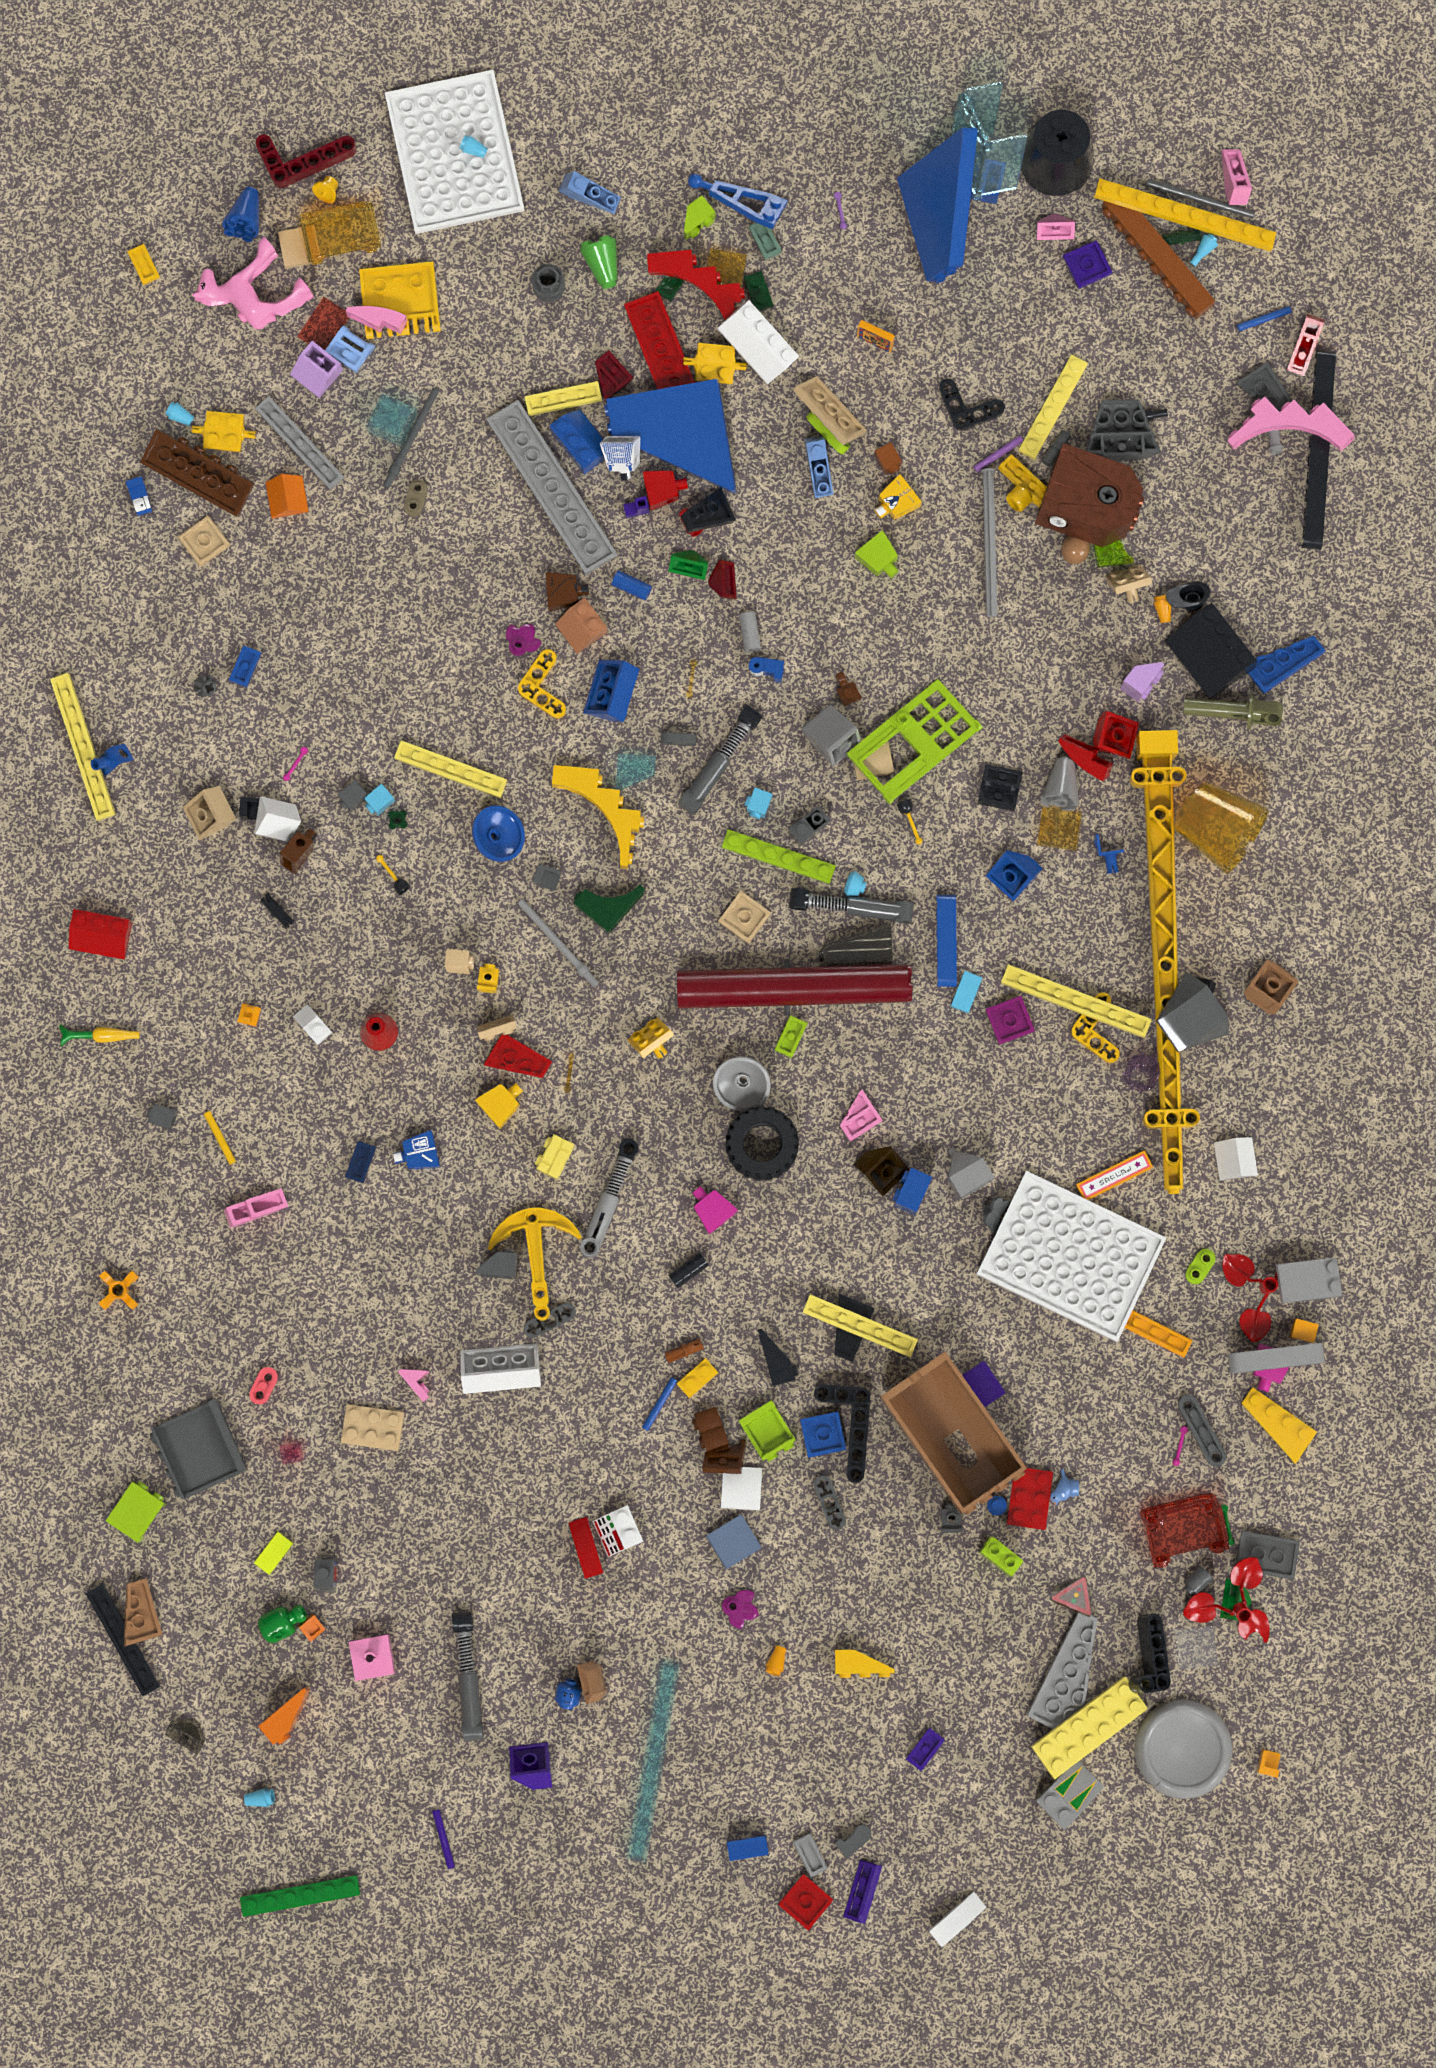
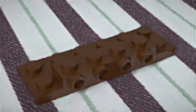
M156 429L140 463L230 514L239 517L255 483L241 476V473L237 472L238 468L229 463L226 466L221 463L222 459L213 454L210 457L205 454L206 450L197 445L194 448L189 445L190 441L181 436L174 438Z

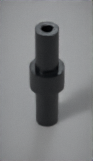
M1167 409L1144 411L1148 421L1168 416Z

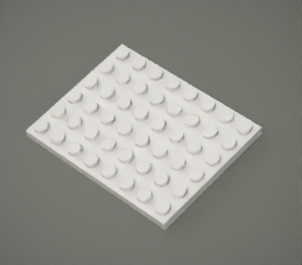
M494 70L385 92L415 234L525 211ZM465 135H471L488 148L484 158L463 153V150L459 149Z
M1026 1171L976 1275L1110 1340L1118 1342L1166 1237Z

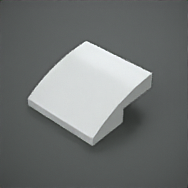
M743 1467L742 1474L723 1473L721 1508L760 1510L762 1468Z

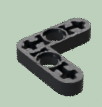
M944 379L940 383L939 392L953 426L959 431L967 430L996 419L1004 413L1005 405L998 399L966 410L956 383L952 379ZM945 384H948V386L952 385L950 392L954 396L949 397L948 391L943 390ZM954 400L960 404V407L955 410L949 406V403ZM994 404H996L997 407H1001L998 413L995 410H993L989 413L990 416H987L988 414L985 407H988V411L993 409ZM976 411H981L984 414V418L977 420L973 414ZM967 414H970V418L973 423H970L969 419L965 421L964 426H962L960 423L957 424L960 417L962 420H965L968 418Z

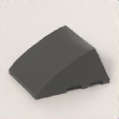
M1139 399L1101 401L1087 452L1113 461L1143 460L1161 453Z
M1188 972L1184 973L1181 983L1175 988V993L1170 1001L1166 1003L1156 1020L1177 1052L1229 1035L1228 1015L1209 987Z

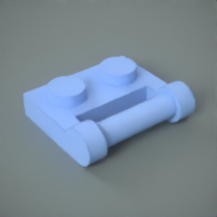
M343 325L325 351L341 364L357 373L374 350L375 345L371 342L367 343ZM346 337L363 348V352L361 353L342 339Z

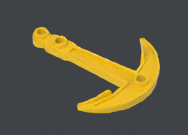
M528 1208L508 1216L496 1228L489 1241L488 1250L492 1251L501 1241L512 1236L511 1232L525 1229L532 1274L533 1304L536 1306L534 1315L538 1320L545 1321L550 1316V1310L547 1307L549 1296L544 1273L542 1227H555L556 1230L569 1233L578 1240L582 1237L575 1225L556 1211L544 1208ZM531 1215L536 1216V1220L533 1222L529 1221ZM539 1291L544 1292V1296L541 1298L537 1296ZM541 1310L546 1311V1315L543 1317L539 1316Z

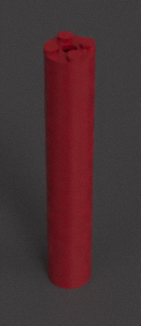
M907 964L680 970L677 971L678 1009L905 1003L912 1001V966Z

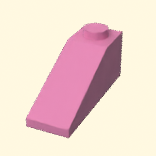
M1222 149L1224 187L1229 205H1247L1252 186L1240 149Z

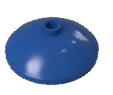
M489 806L477 814L472 825V837L475 846L486 858L496 862H506L515 858L521 852L525 841L524 828L517 815L508 808Z

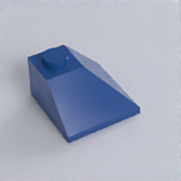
M1007 850L987 873L986 877L1014 902L1043 868L1030 856Z

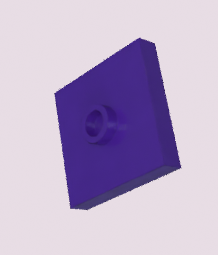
M1097 240L1062 256L1078 289L1106 278L1113 273Z

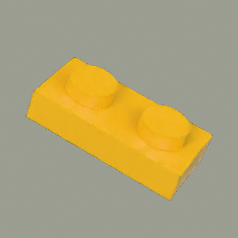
M705 1358L682 1378L677 1385L690 1399L716 1376L718 1371Z

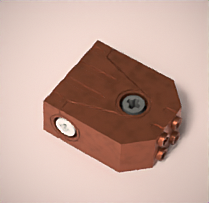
M1063 443L1056 458L1035 524L1104 547L1125 538L1128 531L1132 532L1139 517V509L1145 498L1142 496L1144 489L1130 466Z

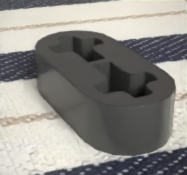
M672 732L661 733V744L696 746L697 735Z

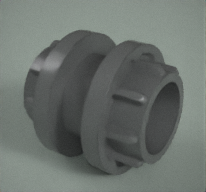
M552 264L539 266L532 275L534 294L540 300L546 302L559 299L565 290L562 271ZM548 279L555 281L550 286L542 284L543 281Z

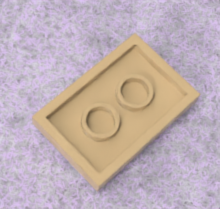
M347 1404L341 1443L399 1451L405 1413Z

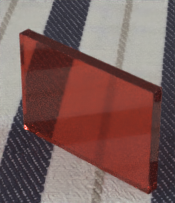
M323 297L297 337L307 344L313 341L323 350H326L340 328L350 318L347 317L344 309Z

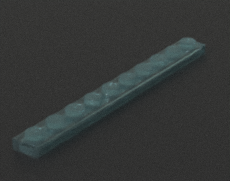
M660 1663L627 1859L646 1862L680 1669V1665Z

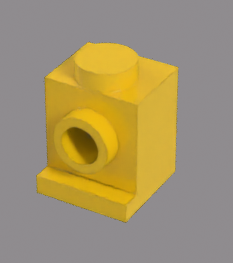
M484 964V967H480L477 985L478 992L497 994L500 971L495 969L496 965ZM490 974L492 978L485 980V975Z

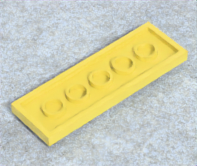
M1123 1676L1031 1745V1748L1051 1777L1056 1779L1148 1708L1139 1695L1130 1690L1129 1681Z

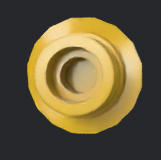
M326 176L322 182H316L312 186V191L319 199L326 203H333L336 200L335 191L338 188V182L333 177Z

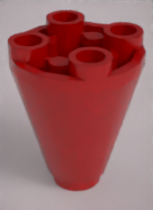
M375 1013L369 1015L363 1021L360 1027V1036L362 1042L368 1048L374 1051H384L395 1043L398 1037V1027L391 1016L384 1013ZM374 1024L379 1025L378 1030H373Z

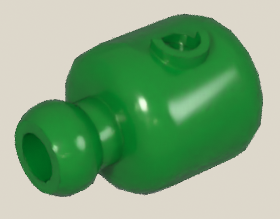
M295 1605L290 1611L280 1606L261 1615L258 1619V1628L265 1641L274 1644L293 1635L296 1632V1623L305 1622L307 1613L302 1605Z

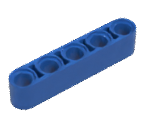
M937 894V987H956V895Z

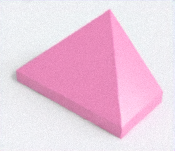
M1051 214L1037 221V240L1074 239L1075 220L1059 214Z

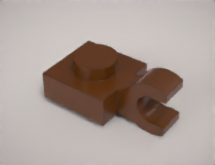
M843 671L836 674L835 678L840 685L836 692L844 707L862 699L854 682L848 683Z

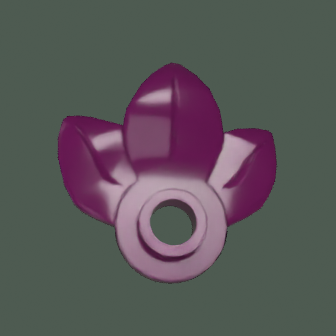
M512 624L508 626L506 639L509 642V651L514 656H522L526 652H534L540 647L542 642L534 638L535 628L532 624L522 625L519 629Z
M741 1590L735 1596H728L723 1600L722 1611L728 1615L729 1623L733 1627L742 1629L744 1620H753L759 1616L757 1608L751 1603L755 1595L754 1592ZM733 1602L735 1607L733 1610H730L729 1604Z

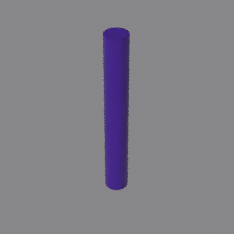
M440 1809L432 1811L447 1869L455 1868Z

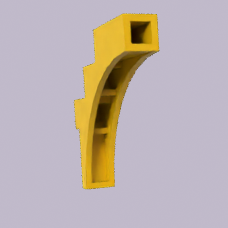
M554 765L552 787L569 790L581 795L592 802L605 815L618 839L620 868L628 869V864H632L633 853H630V846H634L635 834H632V832L639 833L640 828L644 827V816H641V811L619 809V807H623L624 796H620V790L598 788V786H602L603 775H599V769Z

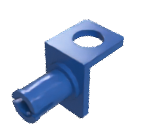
M126 744L116 745L106 750L99 758H93L91 760V767L93 770L101 769L104 775H108L119 764L130 762L134 758ZM119 750H123L126 753V758L119 754Z
M1094 834L1097 856L1103 855L1105 857L1107 874L1119 872L1116 855L1124 852V849L1101 853L1099 834Z

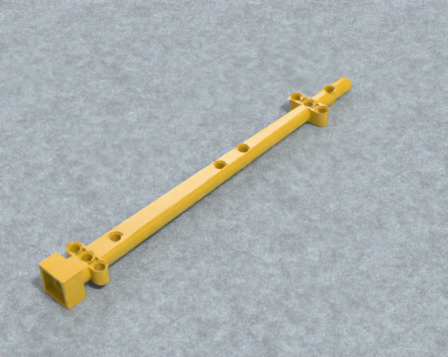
M1177 730L1139 731L1135 738L1136 761L1142 760V768L1133 770L1129 778L1130 784L1133 787L1144 789L1155 1022L1164 1008L1162 1001L1165 999L1170 1001L1175 993V988L1178 987L1173 787L1181 786L1187 774L1183 768L1173 767L1172 760L1178 754ZM1179 773L1182 780L1175 781L1172 774ZM1141 774L1144 781L1137 782L1134 779V775ZM1153 774H1161L1163 780L1160 782L1154 780ZM1156 811H1161V812H1163L1164 818H1163V819H1158V818H1156V817H1155V812H1156ZM1161 962L1169 963L1170 970L1164 971L1160 966ZM1156 1022L1160 1110H1149L1144 1114L1142 1122L1147 1128L1161 1129L1164 1190L1168 1191V1194H1180V1190H1183L1182 1128H1191L1198 1124L1200 1114L1195 1109H1181L1180 1052L1175 1050ZM1150 1114L1154 1115L1157 1119L1156 1124H1150L1147 1121V1116ZM1168 1114H1173L1176 1117L1174 1124L1168 1123L1166 1119ZM1186 1114H1193L1195 1122H1187ZM1170 1152H1174L1177 1155L1176 1162L1169 1161L1168 1154Z

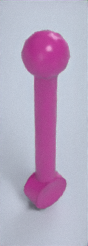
M306 747L301 748L300 755L288 773L283 775L284 781L290 780L291 773L302 757L308 753Z
M1185 1426L1180 1428L1179 1445L1176 1457L1172 1461L1174 1466L1180 1464L1179 1457L1183 1440L1188 1432V1428Z

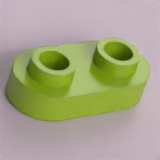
M1200 1250L1187 1268L1185 1278L1190 1284L1197 1285L1201 1283L1214 1265L1216 1257L1211 1250ZM1204 1255L1209 1256L1208 1262L1203 1261ZM1193 1271H1197L1199 1273L1198 1278H1194L1192 1276Z

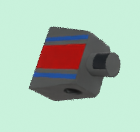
M317 1555L314 1561V1589L318 1593H336L337 1555Z

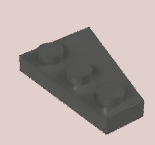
M1268 362L1235 383L1255 400L1266 397L1279 412L1282 411L1281 408L1285 403L1293 401Z

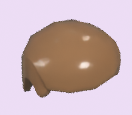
M1067 536L1064 539L1061 547V554L1064 560L1070 564H1079L1085 561L1090 552V544L1088 542L1071 536Z

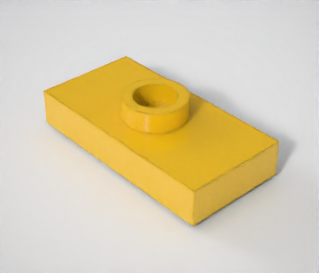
M144 244L127 251L143 286L160 278Z

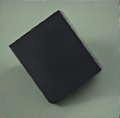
M240 797V819H257L260 798Z

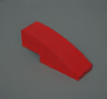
M1066 734L1059 738L1058 742L1064 751L1083 770L1101 781L1109 777L1113 763L1097 757L1099 749Z
M587 1517L569 1522L584 1578L587 1579L603 1574L604 1571Z

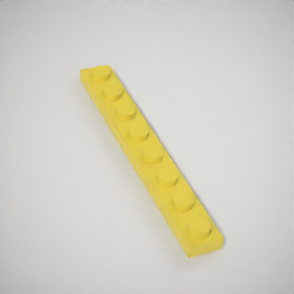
M69 673L50 680L95 818L97 821L116 815L101 769L93 770L91 767V760L97 758L71 676Z
M1011 965L1007 966L1001 984L1145 1038L1152 1021L1150 1018Z

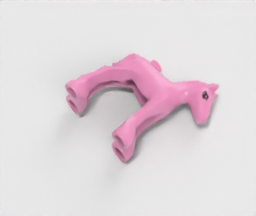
M265 237L259 241L257 255L247 267L234 274L221 286L217 285L214 272L210 269H204L198 288L192 294L195 297V301L207 306H220L232 303L240 312L237 314L239 319L243 323L248 322L253 328L258 330L263 329L268 323L276 321V315L284 316L291 310L301 307L306 301L314 298L311 290L299 278L294 284L292 293L285 299L277 302L259 300L251 283L278 257L275 249Z

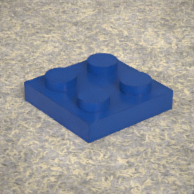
M839 1412L800 1419L808 1458L846 1450Z

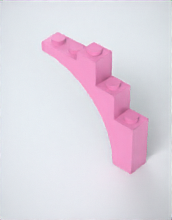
M1263 397L1262 399H1257L1252 404L1251 413L1254 417H1248L1243 422V427L1239 430H1234L1229 435L1227 441L1234 450L1245 441L1259 434L1272 430L1290 429L1317 435L1330 442L1341 452L1355 440V436L1324 403L1320 406L1316 405L1310 411L1311 414L1308 415L1295 400L1291 403L1289 401L1285 403L1281 408L1282 411L1279 412L1266 397Z

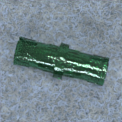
M1198 229L1191 231L1179 230L1177 233L1162 234V238L1168 245H1185L1187 242L1201 241V233H1199L1200 230Z

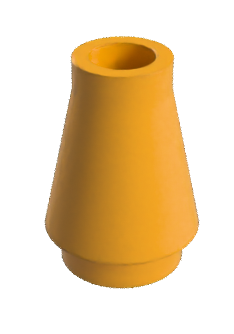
M1166 595L1154 597L1155 602L1153 604L1160 623L1171 622V605L1167 602Z
M775 1646L765 1665V1672L774 1676H780L781 1672H784L786 1648Z

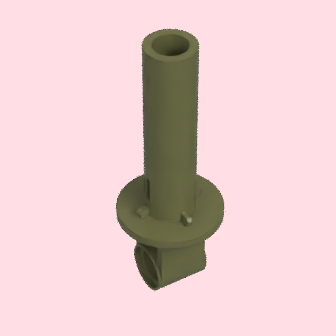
M1250 694V701H1246V703L1185 698L1183 715L1241 719L1248 721L1247 730H1250L1252 724L1279 725L1282 721L1283 705L1278 701L1254 700V694Z

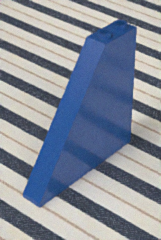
M961 128L897 177L927 282L935 281V283H941L946 280V277L955 274L957 269L963 266L977 128Z
M717 379L606 399L607 404L604 405L606 416H609L610 423H607L609 434H612V436H640V451L726 491L737 493L720 384Z

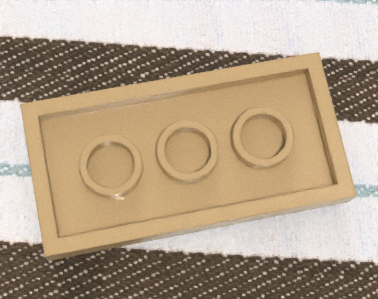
M818 376L797 385L793 390L798 395V398L809 407L810 411L820 419L823 425L831 431L842 445L862 436L867 431Z

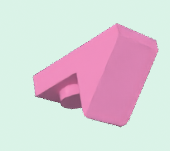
M406 1369L398 1371L423 1402L430 1398L428 1395L429 1389L423 1382L420 1385L418 1383L429 1371Z

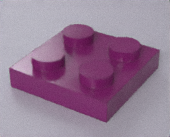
M1022 996L985 1009L998 1045L1035 1032Z

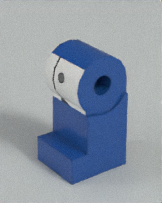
M142 476L126 481L137 515L140 516L152 512Z
M755 657L749 662V671L753 676H773L774 682L782 683L785 664L781 660Z

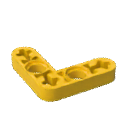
M546 649L540 653L519 683L518 692L523 698L551 717L560 719L566 714L565 704L539 687L557 660L555 652ZM549 654H551V659L553 661H547V663L545 664L547 670H545L544 667L538 665V663L540 662L541 664H543L545 661V658L543 656H548ZM535 669H540L543 675L541 678L536 679L532 676V672ZM523 685H530V690L535 693L533 699L530 698L532 697L530 692L523 693ZM539 695H545L547 697V702L545 704H539L537 702V697ZM551 700L554 701L552 702L553 706H561L562 713L554 714V709L549 706Z
M1101 992L1095 996L1097 999L1106 997L1105 1002L1111 1004V997L1107 993ZM1081 1015L1071 1029L1072 1037L1103 1061L1115 1063L1120 1056L1117 1047L1092 1030L1098 1020L1089 1022L1085 1015ZM1082 1019L1085 1024L1091 1027L1090 1029L1087 1026L1084 1028V1036H1077L1075 1028H1081L1083 1023L1080 1021ZM1092 1038L1100 1040L1099 1048H1092L1090 1046ZM1104 1043L1107 1045L1105 1048L1107 1051H1115V1059L1112 1057L1108 1059V1054L1105 1051L1102 1054L1098 1052L1103 1048Z

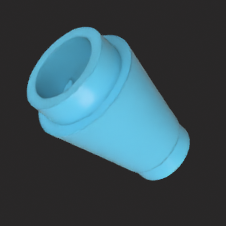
M465 135L459 149L463 150V153L482 158L485 157L488 150L487 147L471 135Z
M171 402L165 413L168 419L190 426L194 419V416L178 402Z
M265 1787L245 1794V1805L269 1807L275 1802L273 1789Z

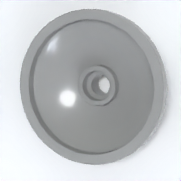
M736 1056L727 1059L717 1068L713 1079V1087L717 1098L725 1106L737 1111H747L748 1108H757L766 1101L771 1089V1079L768 1071L759 1061L746 1056ZM740 1077H745L747 1080L742 1081Z

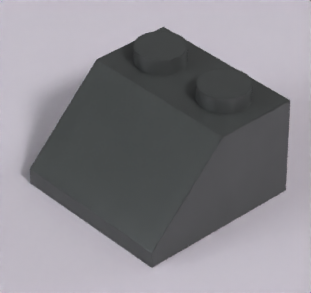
M502 1249V1252H496L478 1267L476 1274L482 1277L517 1279L519 1256L512 1249Z

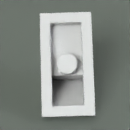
M308 1005L293 1016L317 1045L332 1034L330 1029Z

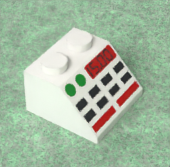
M628 1505L592 1521L607 1557L644 1542Z

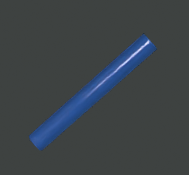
M1287 306L1242 322L1236 326L1238 331H1242L1292 313L1291 308Z
M672 1377L670 1378L641 1428L649 1431L676 1385L677 1380Z

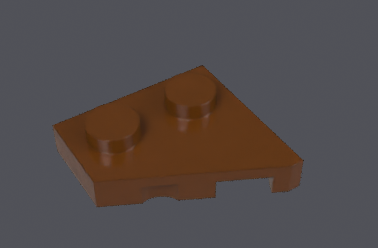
M746 1439L739 1440L740 1444L731 1447L725 1445L719 1449L705 1452L702 1465L703 1473L742 1474Z

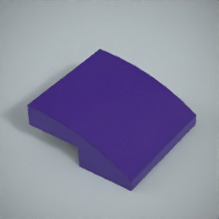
M985 1360L962 1375L984 1407L1006 1393Z

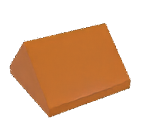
M280 474L265 482L272 519L309 512L303 476Z

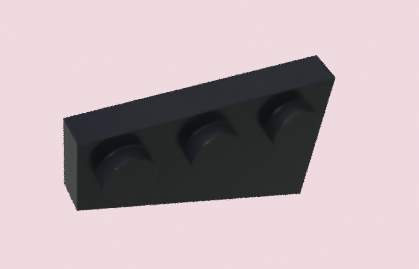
M722 488L717 489L681 515L688 533L732 524L736 520Z
M839 1294V1307L871 1319L875 1308ZM836 1327L834 1355L853 1362L862 1338Z

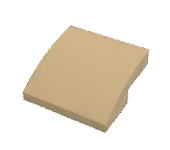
M888 741L863 761L864 765L875 777L894 774ZM853 763L857 781L867 779Z

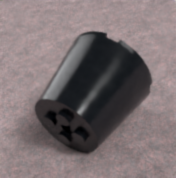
M1060 109L1045 114L1025 140L1020 151L1019 163L1022 174L1031 187L1046 195L1063 196L1077 191L1089 179L1094 163L1091 136L1087 123L1077 113Z

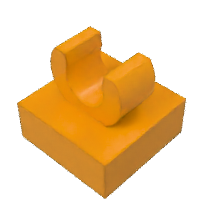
M242 1003L237 1022L257 1027L261 1008Z

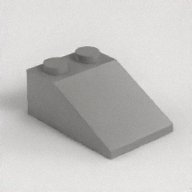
M1337 1258L1276 1265L1281 1303L1323 1300L1342 1296Z

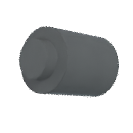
M1199 1565L1184 1581L1185 1586L1183 1588L1192 1596L1202 1592L1214 1578Z

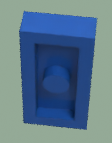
M243 645L229 681L248 688L262 653Z

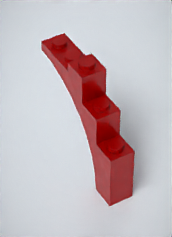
M691 249L647 254L649 275L676 277L693 284L715 303L724 321L738 308L735 305L742 304L741 299H745L744 287L740 288V283L718 285L717 282H721L720 271H716V266L694 268L697 265L696 254H692Z

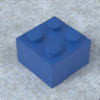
M912 1167L910 1171H905L900 1182L904 1185L902 1189L897 1188L893 1197V1201H895L894 1206L915 1216L932 1176Z

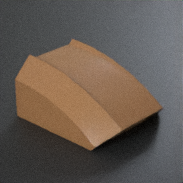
M1267 959L1244 991L1247 1000H1250L1264 1010L1266 1014L1275 1015L1299 981L1281 966Z
M595 1661L577 1665L586 1704L602 1700L608 1691L603 1678V1666Z

